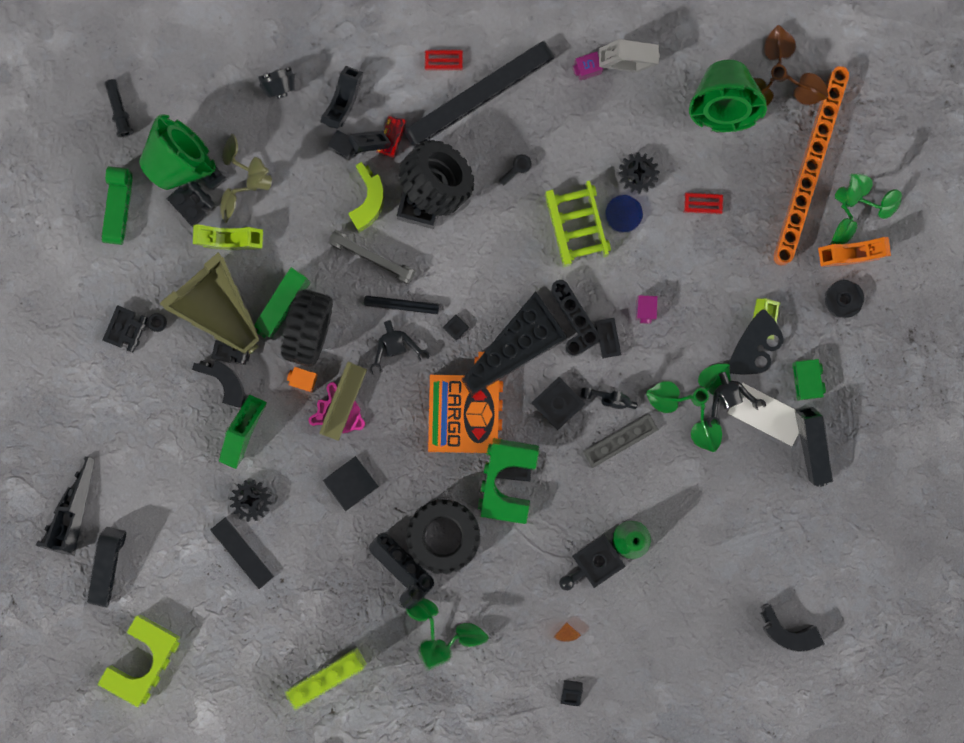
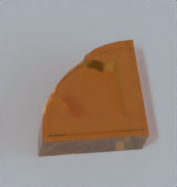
M566 622L554 635V638L559 641L569 642L578 639L581 634Z

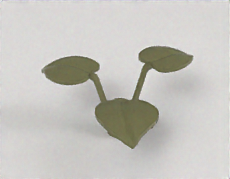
M232 133L223 149V163L229 165L232 162L247 170L248 178L247 187L233 190L227 188L222 196L220 211L223 221L227 224L236 207L235 194L237 192L256 191L257 188L269 190L272 183V177L266 175L269 170L264 166L259 157H254L249 167L235 160L238 152V142Z

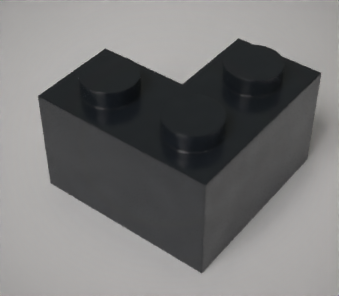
M403 191L396 215L397 220L434 229L438 216H435L434 213L428 214L424 209L420 210L414 202L412 203L409 200L410 197L407 194L405 195Z

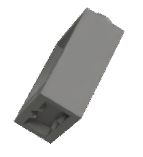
M618 39L599 48V67L640 72L659 64V45Z

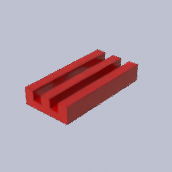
M425 50V70H463V50ZM459 55V58H429V56ZM429 63H459V65H429Z
M685 193L684 213H723V194ZM689 198L719 199V202L689 201ZM689 205L719 207V209L689 208Z

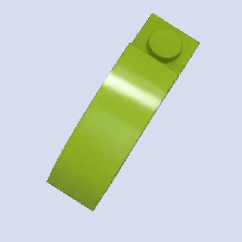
M362 162L355 166L367 186V197L361 206L348 213L358 232L363 231L374 223L380 215L384 204V189L379 175L377 174L371 178L373 173L368 165L364 166Z
M199 224L193 225L194 245L224 250L262 249L263 229L251 227L217 228Z

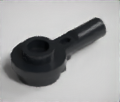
M524 154L516 156L513 160V168L499 179L500 183L504 186L517 173L528 172L532 165L531 159Z

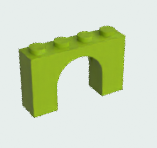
M141 614L135 617L127 633L144 642L151 649L153 665L150 671L145 676L133 677L111 665L106 668L97 684L136 707H140L142 704L146 705L151 697L149 692L152 686L155 688L161 679L159 677L161 670H166L171 661L168 659L172 652L175 653L180 645L178 642L180 636Z
M355 648L309 678L306 677L291 686L285 694L294 710L363 670L367 663L359 649Z

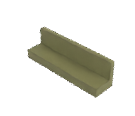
M349 361L347 362L319 434L337 441L340 440L367 369Z

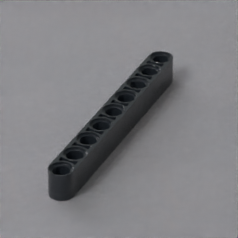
M545 41L538 43L409 126L404 131L405 135L414 148L420 142L432 139L551 62L555 58L554 54Z

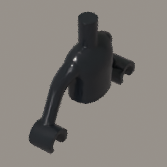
M391 320L384 322L387 333L383 334L378 340L374 364L370 367V373L373 375L372 368L374 366L378 367L381 373L380 363L383 348L386 350L387 357L406 353L404 341L418 354L417 357L420 362V354L425 353L427 359H429L430 355L427 350H421L405 332L394 331Z
M726 371L718 373L722 384L714 392L711 416L706 422L711 428L712 419H715L717 425H720V420L717 418L719 397L724 409L743 402L740 392L752 402V406L756 410H758L757 403L759 401L763 407H766V402L763 399H756L740 382L729 381Z
M583 387L581 389L580 397L591 399L592 395L602 397V404L606 407L636 409L638 405L637 402L631 401L621 391H611V393L594 390L593 388Z

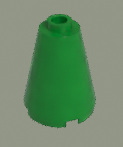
M625 521L616 527L612 542L614 549L619 555L627 559H637L648 551L651 544V536L646 526L638 521ZM637 537V542L634 545L632 543L633 538Z

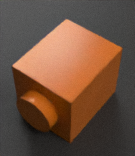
M294 367L293 370L289 371L287 377L288 385L312 393L318 374Z

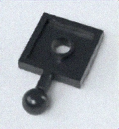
M603 534L572 555L580 570L571 576L565 575L561 577L559 585L561 589L569 591L574 587L577 580L586 576L593 588H595L626 566ZM598 555L604 558V564L600 567L595 566L593 563L594 558Z

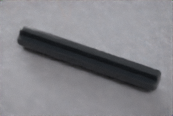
M365 296L364 305L369 307L430 314L439 313V304L375 296Z

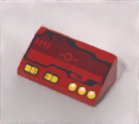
M388 116L383 132L390 140L391 145L389 149L377 150L376 152L395 158L406 125L405 119Z

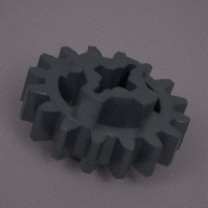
M637 152L636 157L629 154V160L623 159L625 165L619 166V169L622 171L618 172V176L622 177L619 183H625V190L629 187L631 188L630 193L637 190L638 195H640L642 190L647 193L649 191L648 187L654 188L653 182H658L659 180L655 176L659 175L660 171L655 170L658 164H652L653 157L648 160L646 153L643 157H640V153ZM634 162V167L632 169L626 170L627 167ZM637 168L640 173H643L640 179L637 174H634L636 173ZM651 177L650 180L643 185V180L645 178ZM628 179H631L633 182H635V185L632 184Z
M245 480L244 486L237 484L238 491L232 490L235 497H230V500L234 501V504H231L230 507L236 508L234 514L240 513L239 519L246 517L247 522H250L251 517H253L254 521H258V516L264 518L263 512L270 511L267 505L272 504L271 501H268L272 494H266L269 488H262V482L256 485L255 480H252L251 484ZM252 488L259 490L261 494H255ZM244 490V496L239 500V496ZM249 496L251 498H259L253 502V506L247 503L243 504V502L249 500ZM264 501L262 508L258 511V505ZM240 507L249 509L250 514L244 512Z

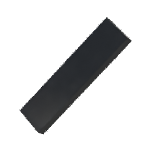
M226 517L210 529L258 589L274 577Z

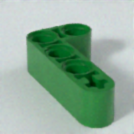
M108 166L105 181L109 187L102 229V242L123 245L133 173L128 168Z

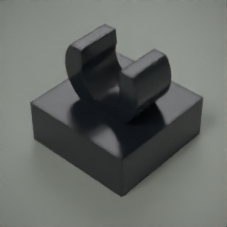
M216 165L215 171L210 176L202 178L211 191L227 180Z

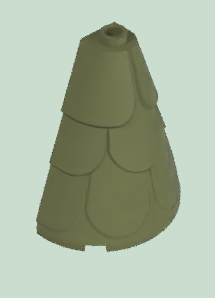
M219 252L204 264V268L179 290L173 291L160 302L165 310L190 322L193 326L213 335L216 340L244 354L247 352L251 354L259 347L257 345L259 338L248 309L244 307L237 286L234 284L226 262Z

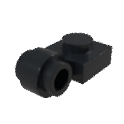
M215 340L211 359L231 363L232 357H234L235 363L246 365V362H249V352L244 354L238 350L234 351V348Z

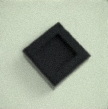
M455 314L442 328L457 341L469 329V326Z

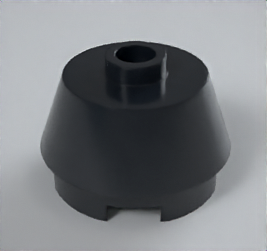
M291 67L258 76L259 86L268 98L276 96L277 99L288 96L287 92L295 90V74H293Z

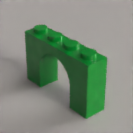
M493 438L492 444L488 443L487 455L490 456V461L485 462L484 474H487L486 481L482 480L481 492H484L483 499L479 498L478 510H481L480 517L521 524L527 523L530 500L504 495L498 490L495 484V477L499 471L510 466L536 470L539 445Z

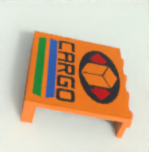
M430 375L428 452L487 453L488 443L492 444L493 438L502 439L498 438V431H502V419H498V413L502 411L503 400H499V392H503V381L498 380L471 396L462 382V378L465 375Z

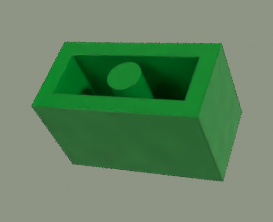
M819 359L793 362L797 401L824 397L823 394L826 393L825 383L821 380L823 366L822 363H819Z

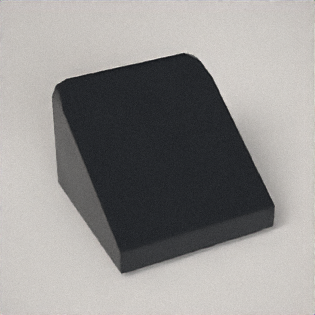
M564 680L560 704L580 707L583 683Z

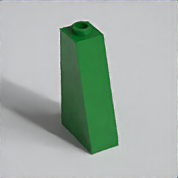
M290 267L254 324V327L258 329L256 333L264 339L267 336L271 339L289 315L296 294L299 290L307 289L311 283L292 267Z

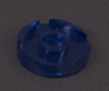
M629 195L614 197L608 203L605 210V219L608 226L619 233H629L635 230L643 218V209L640 202Z

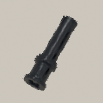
M116 79L107 80L104 84L113 110L112 121L115 122L118 131L116 135L119 138L130 136L134 131L130 128L129 114L125 112L117 81Z

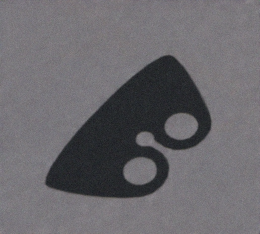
M763 309L756 314L740 338L729 362L730 374L750 375L767 371L771 365V357L764 351H758L757 347L763 345L764 349L768 351H776L782 346L784 342L783 334L775 320L766 310ZM771 335H776L779 338V343L775 347L767 344V338ZM759 356H764L767 359V364L763 368L755 365V360Z

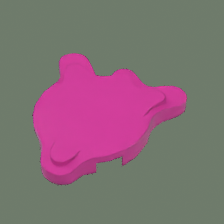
M331 382L327 385L329 399L327 401L320 399L317 402L318 411L310 416V425L317 426L323 424L338 387L336 383ZM356 401L343 433L362 430L365 426V421L361 416V411Z

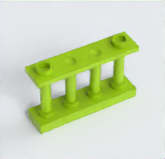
M590 180L586 181V189L559 196L558 194L554 195L553 190L545 192L563 268L571 266V261L576 257L600 251L603 252L604 257H608V251H611L609 240H605L594 197L597 196L595 185H591ZM588 196L591 207L564 214L562 212L559 213L557 206L560 203ZM593 214L594 226L570 232L563 230L562 224L565 221ZM598 233L600 244L568 250L567 242L570 239Z

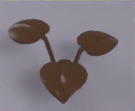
M780 25L776 26L770 32L764 46L765 55L769 60L779 59L777 65L771 70L772 78L768 85L761 78H753L765 97L767 106L774 98V93L769 89L773 82H783L786 79L797 85L794 95L797 101L803 105H814L827 99V87L818 75L804 73L800 78V82L790 77L786 68L781 65L782 58L788 59L796 51V41Z

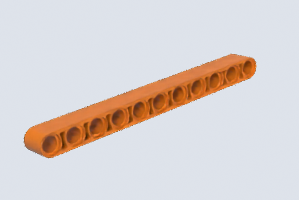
M843 66L836 67L830 73L826 83L828 98L820 103L774 252V261L781 266L792 261L796 252L849 79V71ZM835 74H840L843 80H837ZM829 91H834L837 94V98H832ZM824 109H829L832 116L825 115ZM818 127H824L826 134H821ZM813 145H819L821 152L814 151ZM807 163H814L815 170H810ZM802 180H807L810 183V188L803 187ZM802 198L804 206H799L796 199ZM791 216H796L799 219V223H792ZM785 234H791L793 242H788L785 239ZM781 251L787 253V260H782L780 258Z

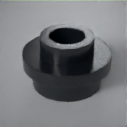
M154 313L148 319V326L154 332H161L167 326V319L161 313ZM157 319L161 320V324L159 326L155 325V321Z

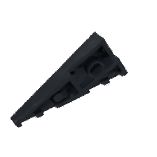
M91 457L84 458L85 462L81 472L77 471L74 475L77 479L73 486L68 487L54 511L55 515L51 525H46L44 530L47 532L42 541H37L36 546L61 554L75 555L95 459Z

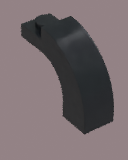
M348 66L344 67L340 73L332 101L323 113L320 123L326 124L330 128L338 129L343 127L356 99L363 72Z
M770 604L761 606L763 612L760 614L764 622L769 623V625L763 627V630L778 645L792 651H810L825 644L816 626L811 625L797 632L787 631L781 626Z

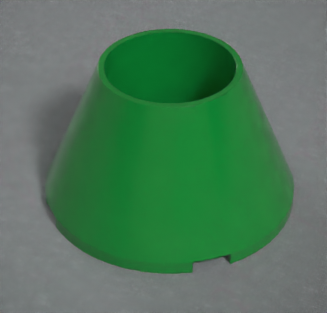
M721 60L711 64L707 68L689 104V115L693 122L700 127H703V125L710 127L715 132H736L748 129L756 125L758 119L764 118L767 111L765 97L748 68L736 60Z
M160 114L154 119L139 160L144 174L155 185L165 190L210 176L215 171L214 159L210 160L208 156L210 151L205 143L180 120L173 121L168 119L169 115Z

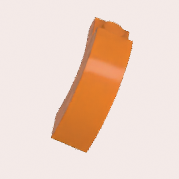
M889 237L851 244H832L818 248L821 267L858 264L891 256Z

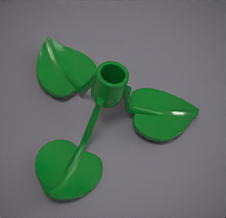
M851 174L849 188L842 186L835 193V199L842 203L841 208L845 210L849 219L845 218L840 222L830 245L847 243L852 239L857 230V223L853 221L854 218L847 207H853L861 201L880 209L878 216L886 219L891 217L899 208L902 200L901 191L897 189L890 190L883 197L881 205L863 199L872 188V179L864 174Z
M715 364L705 368L698 377V383L703 388H698L693 395L678 398L680 395L679 388L669 381L660 382L646 392L650 404L662 413L675 412L678 408V402L691 399L695 406H700L701 423H696L692 427L691 439L695 445L710 452H716L722 440V429L720 425H717L715 419L711 420L712 428L704 421V404L709 399V393L714 396L715 390L722 384L718 373L726 371L728 380L731 381L729 364Z
M423 598L414 608L406 609L408 615L414 620H430L431 640H424L419 646L421 659L428 670L450 660L452 655L450 647L456 639H459L461 645L467 647L481 645L489 639L488 635L477 625L462 623L456 627L457 635H454L448 645H446L441 639L435 640L434 618L432 616L438 614V608L432 601Z

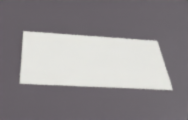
M742 383L745 389L756 399H763L766 402V407H763L759 401L757 403L758 410L754 409L752 402L740 392L743 402L730 407L728 414L793 446L799 434L795 409Z

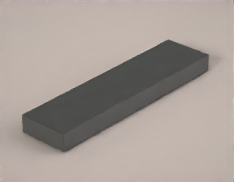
M648 413L583 451V454L590 466L594 468L659 429Z

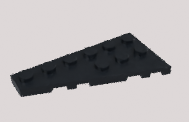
M536 291L462 378V382L471 396L567 339V336Z

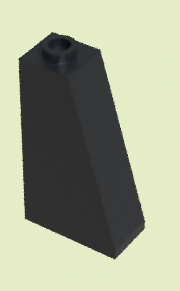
M814 407L794 410L809 481L817 487L826 486L827 483L833 482L823 415Z

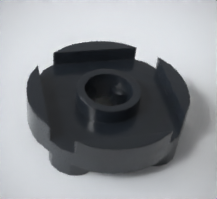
M839 280L833 283L825 292V305L828 311L836 318H850L858 314L862 309L865 299L863 290L852 281ZM841 294L849 297L847 300L848 304L840 301Z

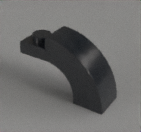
M200 361V364H193V371L213 376L221 382L224 389L222 403L238 408L243 406L245 402L244 388L238 375L231 368L218 361H214L213 368L211 363Z

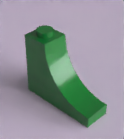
M252 395L248 396L226 431L219 462L237 469L244 457L255 426L266 408V401Z

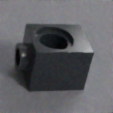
M337 130L328 144V148L349 161L358 152L349 142V136Z

